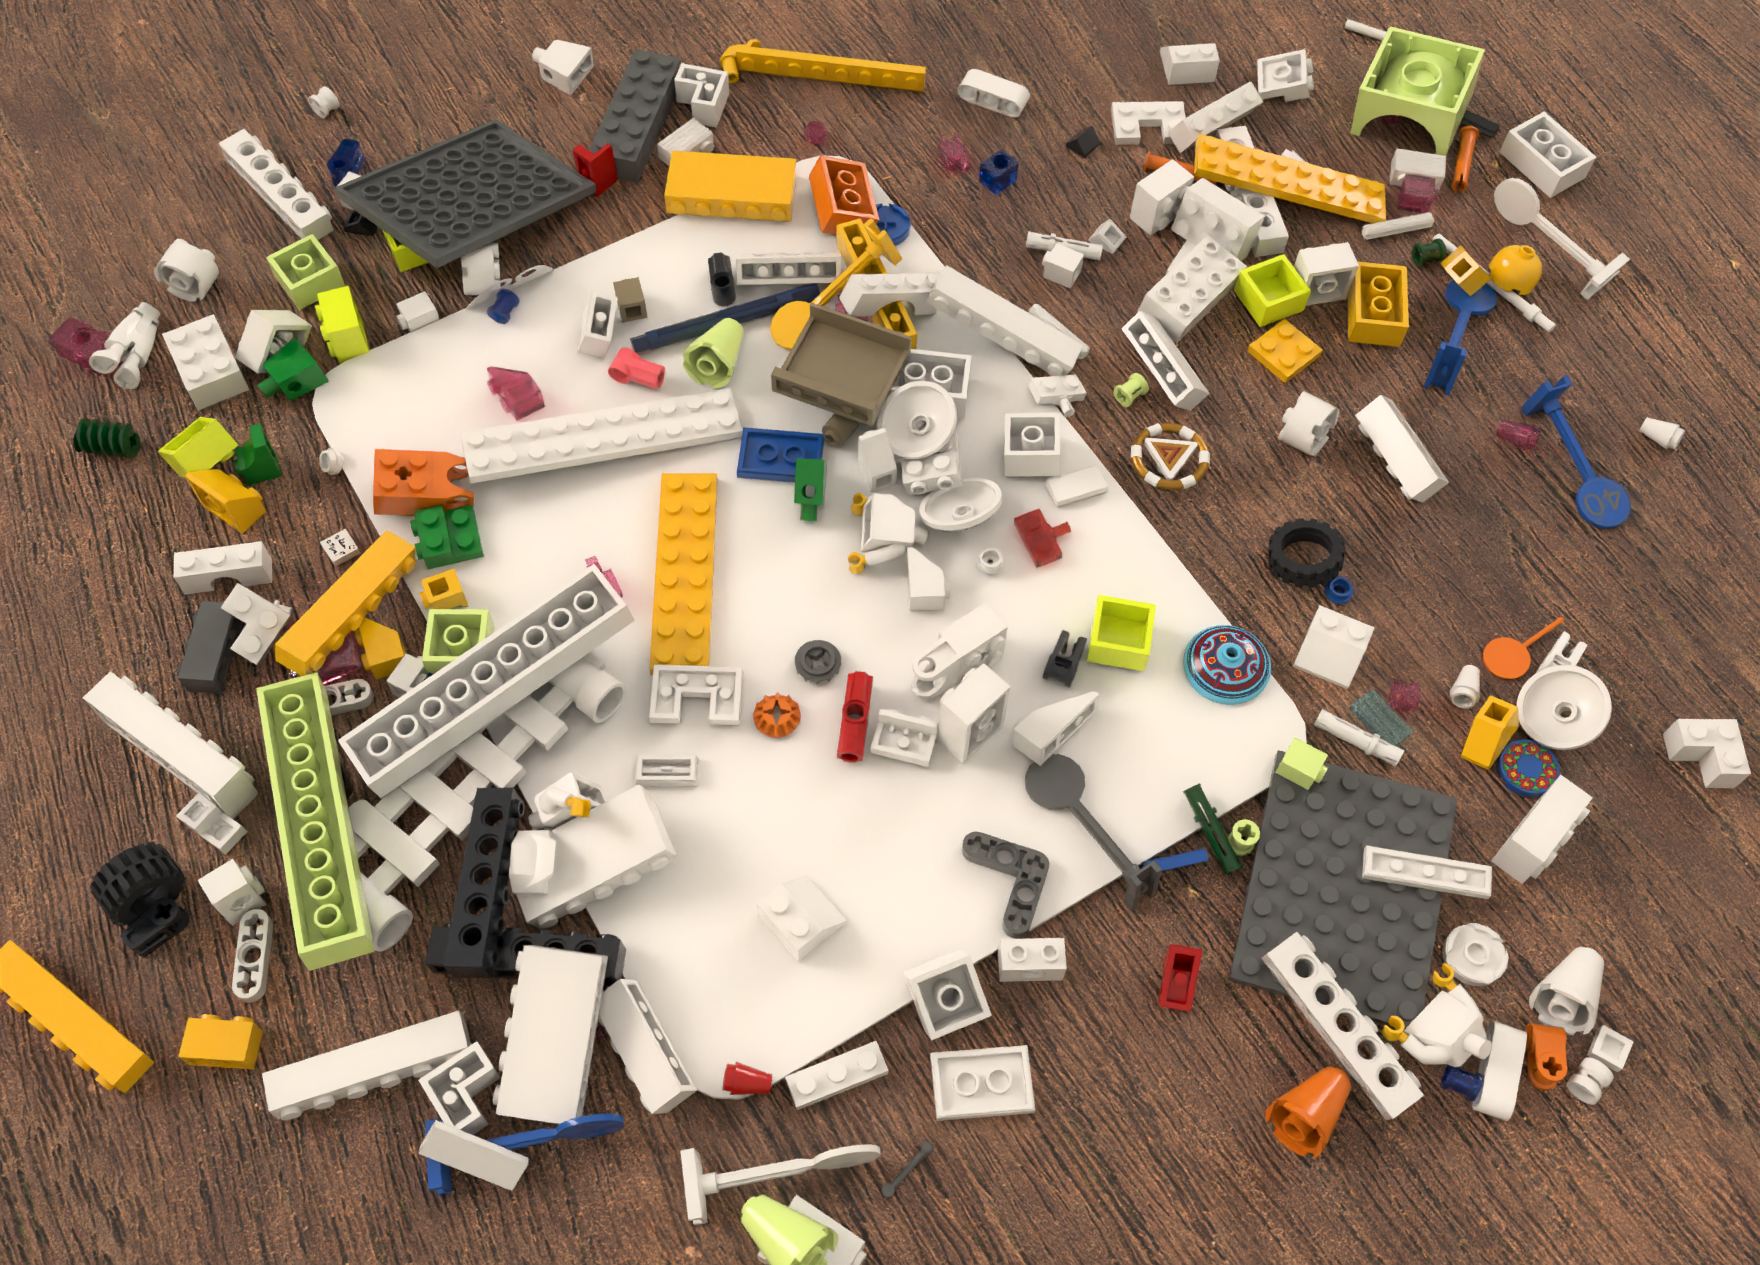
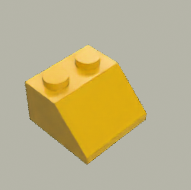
M219 469L188 472L184 475L202 506L241 534L266 512L261 502L262 496L252 487L249 489L245 488L242 482L231 473L227 475Z

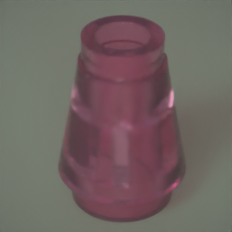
M1502 420L1496 435L1501 436L1525 451L1526 448L1529 450L1534 449L1541 430L1536 429L1535 425Z

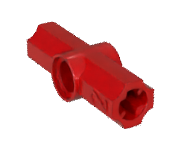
M855 671L848 674L837 758L842 759L844 762L856 763L863 761L873 687V676L866 672ZM852 714H858L862 716L860 719L857 720L849 718V716Z

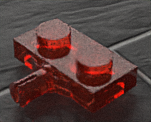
M1040 508L1014 518V525L1036 568L1062 559V551L1056 542V538L1071 533V528L1067 521L1051 527L1046 522Z

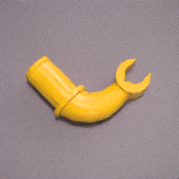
M752 39L747 44L740 45L760 48V41ZM738 45L728 47L719 60L723 70L728 72V81L731 84L739 80L736 59Z

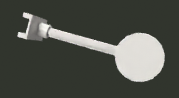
M1516 178L1505 179L1496 187L1494 193L1495 205L1505 219L1518 225L1534 223L1587 268L1586 271L1592 278L1580 293L1587 300L1617 276L1620 272L1619 269L1630 260L1624 253H1621L1606 266L1598 259L1594 260L1539 213L1540 202L1534 189L1523 180Z
M869 1144L841 1147L823 1152L813 1159H794L717 1174L716 1172L703 1174L700 1154L694 1148L680 1150L688 1220L693 1221V1225L708 1223L705 1195L719 1193V1189L802 1174L813 1168L839 1169L864 1164L880 1157V1147Z

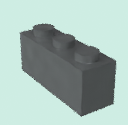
M201 601L198 611L194 613L192 633L185 642V656L183 662L177 668V677L187 691L223 694L234 651L230 648L240 635L243 621L221 608L224 602Z

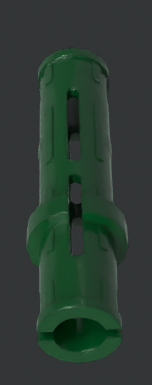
M1199 783L1184 790L1183 794H1185L1195 814L1193 819L1201 825L1224 873L1228 874L1242 867V863H1240L1216 816L1217 810L1215 807H1211L1201 788V784ZM1199 802H1200V804L1202 805V807H1203V809H1204V811H1205V814H1206V816L1208 817V819H1209V821H1210V823H1211L1212 826L1209 825V823H1208V821H1207V819H1206V816L1204 815V813H1203V811H1202V809H1201V807H1200V805H1199ZM1213 831H1215L1216 835L1218 836L1227 855L1224 854Z

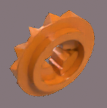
M777 692L775 695H765L763 700L759 703L756 702L753 719L755 726L762 734L768 737L780 738L796 730L800 723L801 713L798 702L796 703L792 700L790 695L784 696ZM776 706H779L780 712L783 713V715H780L778 724H775L774 717L771 715L774 713Z

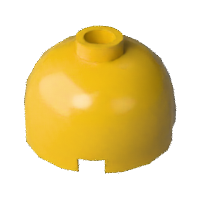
M1511 245L1501 249L1487 266V270L1490 269L1491 271L1489 277L1498 287L1510 293L1513 289L1520 290L1518 295L1531 293L1542 275V263L1533 248L1526 245Z

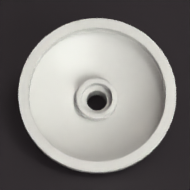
M930 381L910 382L896 389L887 398L878 416L877 429L885 428L892 453L895 456L909 460L922 459L936 453L950 439L957 421L956 406L953 398L942 386ZM923 425H927L923 430H920Z
M961 479V486L930 492L920 504L921 519L926 525L941 531H964L974 528L990 519L999 509L1003 499L1001 489L996 483L987 479Z
M1572 665L1552 666L1534 674L1524 684L1517 699L1519 722L1525 733L1539 744L1556 750L1576 749L1594 741L1607 727L1612 712L1611 698L1601 679L1584 668ZM1564 711L1571 712V715L1567 718L1560 716Z

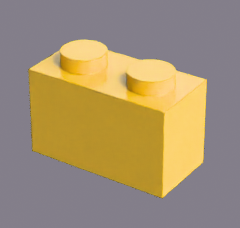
M203 1014L201 1019L188 1018L178 1056L180 1059L192 1066L254 1070L263 1030L254 1023L253 1019L236 1016L233 1018V1021L221 1020V1017L211 1014Z

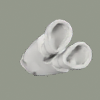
M140 303L139 307L134 308L105 341L104 346L107 350L96 351L91 355L89 359L90 366L99 373L108 374L117 368L120 360L123 361L114 374V381L122 388L135 389L141 380L139 368L146 365L154 344L160 312L148 303Z

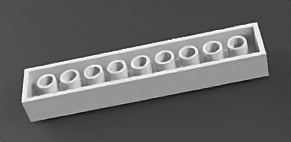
M593 564L340 738L338 742L367 786L380 798H383L635 620L625 602L596 565Z

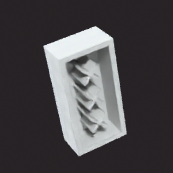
M1207 235L1145 295L1138 312L1143 311L1156 317L1170 338L1178 343L1236 285L1240 270L1245 269L1247 266Z

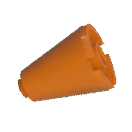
M1325 1067L1271 1102L1265 1110V1119L1267 1124L1272 1121L1276 1129L1273 1132L1275 1137L1284 1146L1298 1155L1305 1156L1307 1153L1314 1154L1312 1158L1318 1157L1325 1150L1352 1089L1348 1075L1339 1068Z

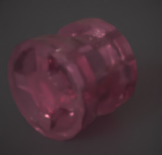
M1395 679L1390 689V708L1406 707L1408 711L1415 712L1420 701V684L1415 682L1404 684L1402 680Z

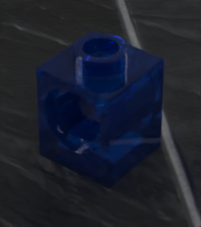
M1001 149L980 163L979 182L996 195L1017 180L1019 162Z

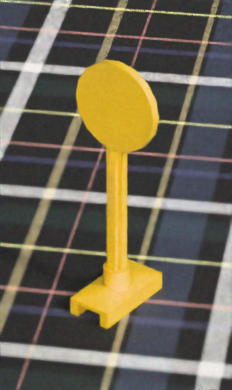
M872 218L863 226L873 241L864 249L865 252L818 295L812 303L825 306L845 287L851 274H859L872 260L875 261L881 254L894 266L902 260L888 233L885 230L880 232ZM804 301L790 302L776 312L770 329L771 336L777 345L786 350L792 349L810 317L811 303Z

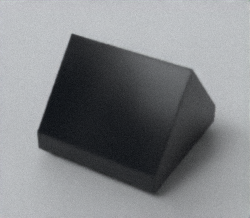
M1093 126L1080 130L1065 146L1085 158L1099 146L1100 142Z

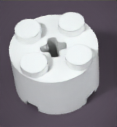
M176 239L155 267L154 275L160 284L164 281L169 286L167 291L183 300L195 302L197 298L202 300L218 277L219 269L214 262L215 256L212 252L206 249L200 250L183 239Z
M491 242L461 257L464 295H480L488 287L500 281L499 259H494L499 258L498 242ZM501 283L495 285L491 290L500 288Z
M1303 391L1294 409L1289 407L1282 418V422L1286 424L1281 430L1278 439L1306 454L1314 456L1329 439L1326 434L1329 428L1334 429L1339 417V409Z

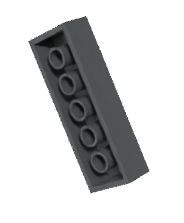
M638 49L634 50L589 151L595 154L607 143L612 146L617 179L639 183L676 98L674 80L681 65V58Z

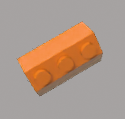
M820 155L809 175L821 232L836 235V225L856 219H861L862 223L865 224L872 218L877 224L879 216L866 164Z

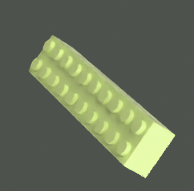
M318 672L256 688L298 955L307 969L311 971L375 952L327 691Z

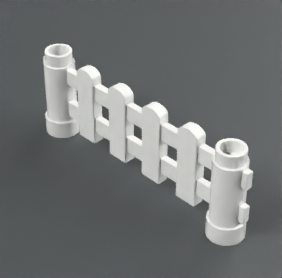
M589 652L549 680L548 683L554 687L539 702L528 695L501 715L514 724L515 727L497 746L481 734L490 724L488 723L385 795L375 807L366 800H359L348 808L358 859L369 847L385 859L369 878L360 872L375 951H385L394 946L408 931L413 919L412 911L394 896L388 894L404 877L417 887L425 881L440 865L429 851L449 830L462 841L469 833L477 788H490L492 785L495 788H513L527 774L525 769L516 760L534 742H537L549 751L569 730L566 723L558 717L572 702H575L576 707L596 723L607 720L620 707L625 698L626 686L604 670L606 668L604 662ZM458 757L471 767L473 771L452 790L438 777ZM413 802H416L430 815L408 836L394 822Z

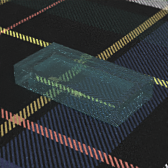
M1373 689L1352 703L1349 708L1373 734L1380 735L1381 739L1394 746H1398L1414 732Z

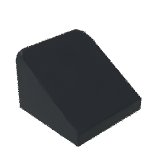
M352 210L343 230L347 233L373 236L378 226L357 211Z

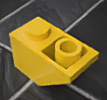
M1461 245L1441 262V265L1470 296L1491 279Z
M365 617L363 618L359 629L355 631V636L359 646H364L365 653L361 654L364 668L366 671L371 670L376 680L390 676L406 654L404 644L397 631Z
M1490 695L1475 716L1461 758L1489 770L1519 727L1518 707Z

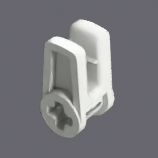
M1564 631L1536 673L1552 666H1576L1588 644L1578 642L1574 649L1564 657L1562 652L1569 645L1568 641L1570 639V634Z

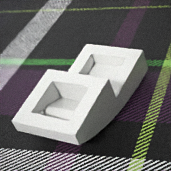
M199 793L176 815L185 825L225 855L248 832L242 825L227 816L215 804Z

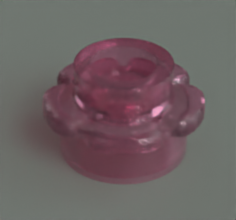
M811 121L807 124L804 136L807 137L809 142L818 144L827 138L828 131L824 123Z

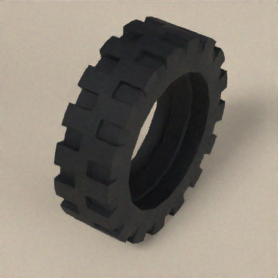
M1304 518L1296 519V522L1288 521L1284 523L1282 528L1280 526L1276 528L1274 535L1270 537L1268 565L1270 569L1273 568V574L1277 578L1281 577L1282 582L1286 584L1292 583L1295 584V587L1299 588L1303 586L1315 588L1318 584L1323 586L1328 584L1331 578L1333 580L1337 578L1339 571L1343 569L1345 541L1343 537L1339 536L1340 532L1336 528L1332 529L1330 524L1326 522L1320 523L1317 519L1311 518L1310 521H1304ZM1311 541L1327 549L1330 556L1321 563L1302 565L1287 558L1283 550L1292 543Z

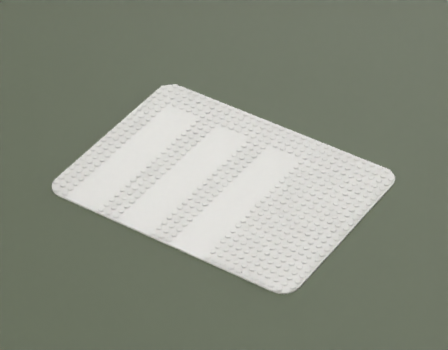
M819 156L796 163L797 179L791 221L679 214L560 266L547 274L471 308L460 310L369 350V353L353 357L329 371L325 375L329 381L315 390L312 407L316 422L330 447L337 448L343 455L344 464L342 469L379 536L388 530L414 546L416 543H420L419 536L414 537L410 520H414L415 516L374 514L373 481L375 449L449 452L465 458L460 432L731 388L742 428L823 434L822 427L834 413L772 391L771 373L775 366L782 367L791 351L777 345L771 336L770 325L776 313L740 323L744 334L733 376L724 387L715 389L711 388L712 385L707 383L700 385L689 377L683 367V352L688 345L700 336L656 349L637 352L641 359L665 367L664 382L660 388L654 389L631 380L625 384L619 383L608 374V368L621 348L625 347L633 350L630 338L643 335L651 330L812 284L737 285L736 257L737 253L839 251L836 235L821 232L809 175ZM828 156V157H834V158L849 160V159H846V158H843V157H840V156ZM868 172L875 204L883 203L882 206L894 204ZM912 225L906 240L895 246L902 257V260L896 266L882 254L879 256L888 274L938 273L940 276L945 268ZM723 252V254L730 256L736 299L728 306H719L713 301L708 258H711L713 253ZM841 256V274H842V273L847 269V267H846V264H845V262H844V260H843V258H842V256ZM639 277L648 318L622 323L617 305L611 343L605 357L601 358L578 352L585 307L591 292L594 291L615 297L613 282ZM817 283L820 294L831 283ZM842 289L825 306L848 314L839 298L843 291ZM902 301L917 332L918 350L972 355L965 417H957L956 426L953 434H956L958 439L961 479L981 478L993 481L1000 487L1003 497L1002 504L990 519L974 528L964 531H941L934 529L923 522L919 511L921 502L930 492L922 495L908 496L902 478L901 461L904 460L894 454L897 467L896 484L873 492L880 495L893 494L903 504L914 509L915 526L928 530L926 542L923 545L913 543L911 547L915 548L943 570L944 582H949L950 599H945L944 610L910 611L907 552L901 557L871 566L864 564V570L859 574H853L849 570V566L859 563H849L848 556L851 553L857 552L861 556H865V553L861 552L863 514L855 515L852 513L853 496L856 493H861L867 499L870 495H873L858 469V436L870 430H878V417L873 427L858 422V428L843 446H832L824 439L822 460H827L824 505H818L817 521L800 520L801 504L794 503L795 482L737 478L741 437L471 484L469 476L454 480L450 483L474 493L473 508L484 557L428 570L424 559L418 560L415 550L416 565L411 573L402 576L426 621H428V613L431 607L425 609L419 593L424 591L421 580L455 569L468 606L463 607L459 605L451 609H488L495 626L494 632L593 564L596 565L627 605L635 621L590 652L605 663L606 668L604 670L626 686L625 698L620 707L610 718L601 723H596L576 707L575 702H572L558 717L566 723L569 730L549 751L537 742H534L516 760L527 773L517 785L533 813L538 811L535 802L536 795L571 772L601 785L607 802L636 786L637 754H697V786H643L651 792L677 857L670 860L666 867L656 871L651 870L641 875L639 881L630 885H622L614 889L613 894L600 900L595 899L586 904L585 908L600 935L611 934L621 939L626 948L622 973L624 978L637 980L697 1091L714 1099L740 1100L754 1095H730L729 1091L722 1090L727 1063L735 1065V1062H739L772 1074L771 1086L783 1080L785 1076L793 1074L913 1002L903 974L904 971L961 948L970 955L973 965L998 951L1000 939H1016L1007 936L1002 927L1003 917L1016 877L966 860L962 853V844L967 834L975 831L982 832L1040 851L1048 858L1049 870L1029 932L1122 877L1120 869L1068 808L1050 810L1041 807L1027 793L1025 775L1029 766L1034 761L1013 747V727L1019 719H1025L1032 711L1092 691L1099 693L1097 712L1053 754L1069 757L1079 764L1085 775V789L1082 797L1079 799L1080 802L1133 864H1137V866L1202 829L1199 822L1196 823L1193 819L1195 814L1185 794H1183L1184 790L1200 783L1211 807H1215L1217 810V818H1220L1269 788L1274 759L1278 750L1286 752L1295 737L1307 743L1303 718L1294 702L1271 674L1266 687L1257 697L1236 705L1220 704L1208 700L1191 686L1183 667V657L1188 643L1201 630L1216 625L1232 626L1057 406L1054 404H1037L1027 386L1030 378H1033V376L1013 352L1004 349L991 339L983 337L979 332L959 323L956 319L938 310L936 314L914 315L907 301ZM871 316L855 317L873 323ZM1005 413H1060V476L1098 465L1108 485L1107 492L1056 507L1046 482L1048 479L1058 476L1005 477ZM923 425L920 430H923L927 425ZM463 465L455 466V467L458 468V469H466V468H467L466 466H463ZM662 473H717L709 666L742 667L739 725L709 724L710 698L682 697L680 724L650 723L649 721L653 675H650L649 666ZM812 485L806 486V496L814 497L815 488ZM460 497L455 500L465 501L467 498ZM986 548L999 550L1004 559V567L993 575H989L985 571L982 572L977 567L978 555ZM1098 595L1156 604L1150 655L1144 671L1086 661L1093 614ZM986 602L1008 627L1003 657L992 666L987 665L1011 686L1003 727L963 764L937 742V738L929 767L871 753V745L877 728L880 709H896L904 713V715L912 717L925 716L939 724L940 699L945 692L930 700L920 699L913 694L911 681L915 676L913 672L914 658L938 640L941 630ZM1062 630L1070 633L1067 650L1063 654L1065 657L1071 656L1073 645L1079 637L1087 638L1070 688L1064 686L1065 683L1050 677L1048 680L1042 678L1049 656L1053 653ZM813 640H824L833 644L838 649L841 655V666L839 673L835 674L830 682L827 680L821 681L817 685L814 681H805L800 674H797L795 655L803 644ZM1227 653L1229 657H1235L1232 653ZM824 655L817 661L812 659L813 670L814 668H817L818 665L824 666ZM922 661L918 666L921 670L928 661ZM861 671L873 676L869 725L866 732L863 761L849 763L837 758L842 707L845 700L848 674ZM921 680L918 682L917 687L921 691L928 692L933 689L934 685L931 681ZM547 682L529 694V696L539 702L554 686ZM959 683L958 685H955V686L952 687V688H953V689H956L961 683ZM778 692L780 695H790L792 700L796 703L798 702L801 719L794 732L785 737L773 738L762 734L757 729L753 713L756 702L759 703L763 700L765 695L771 696ZM776 706L774 713L771 714L774 717L775 724H778L780 715H783L780 712L779 706ZM852 714L849 716V718L854 720L860 719L862 717L858 714ZM500 715L486 729L497 746L515 725ZM643 764V767H690L691 764ZM642 775V776H690V775ZM1199 802V805H1200V807H1201V809H1202L1204 815L1206 816L1205 811H1204L1202 805H1201L1200 802ZM547 826L542 830L552 831L554 828ZM975 841L974 845H970L972 847L971 851L977 853L981 849V843ZM990 845L987 858L991 859L994 846ZM1001 850L996 855L997 859L1003 864L1011 863L1014 860L1013 854L1008 850ZM1033 861L1032 865H1030L1031 870L1028 879L1033 881L1037 869H1041L1037 861ZM807 875L847 920V923L798 962L760 919L757 903L779 885ZM1023 887L1017 891V895L1022 901L1028 902L1035 897L1034 892L1030 888ZM1019 908L1015 919L1009 920L1013 922L1012 927L1014 929H1018L1020 925H1023L1021 918L1024 910Z

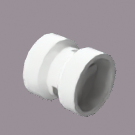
M1586 1057L1578 1066V1074H1573L1567 1081L1566 1086L1579 1100L1595 1105L1602 1096V1088L1610 1085L1614 1075L1602 1062Z

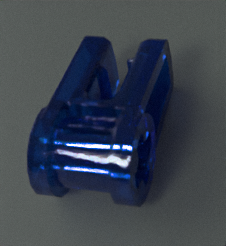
M343 139L332 157L328 160L327 167L329 172L333 174L332 182L335 187L339 185L348 172L359 173L364 161L363 154L358 152L360 149L359 141Z

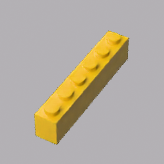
M861 219L836 225L837 248L848 268L865 252L864 249L872 241ZM878 257L875 261L872 260L859 274L888 273L880 257ZM902 301L889 303L871 316L873 323L910 336L911 349H917V332Z
M386 530L275 643V660L300 676L311 674L313 670L318 671L323 666L332 650L337 651L341 647L348 633L359 628L365 615L369 611L373 612L377 609L383 596L387 592L391 593L395 590L400 578L404 574L408 575L412 572L416 565V547Z
M9 940L0 949V994L4 991L10 996L6 1002L20 1014L25 1010L30 1013L32 1017L28 1022L40 1032L44 1033L48 1029L53 1033L54 1036L50 1041L62 1051L66 1052L70 1048L77 1055L72 1060L87 1072L93 1068L98 1072L99 1075L95 1080L108 1091L115 1087L126 1093L155 1063L13 941Z

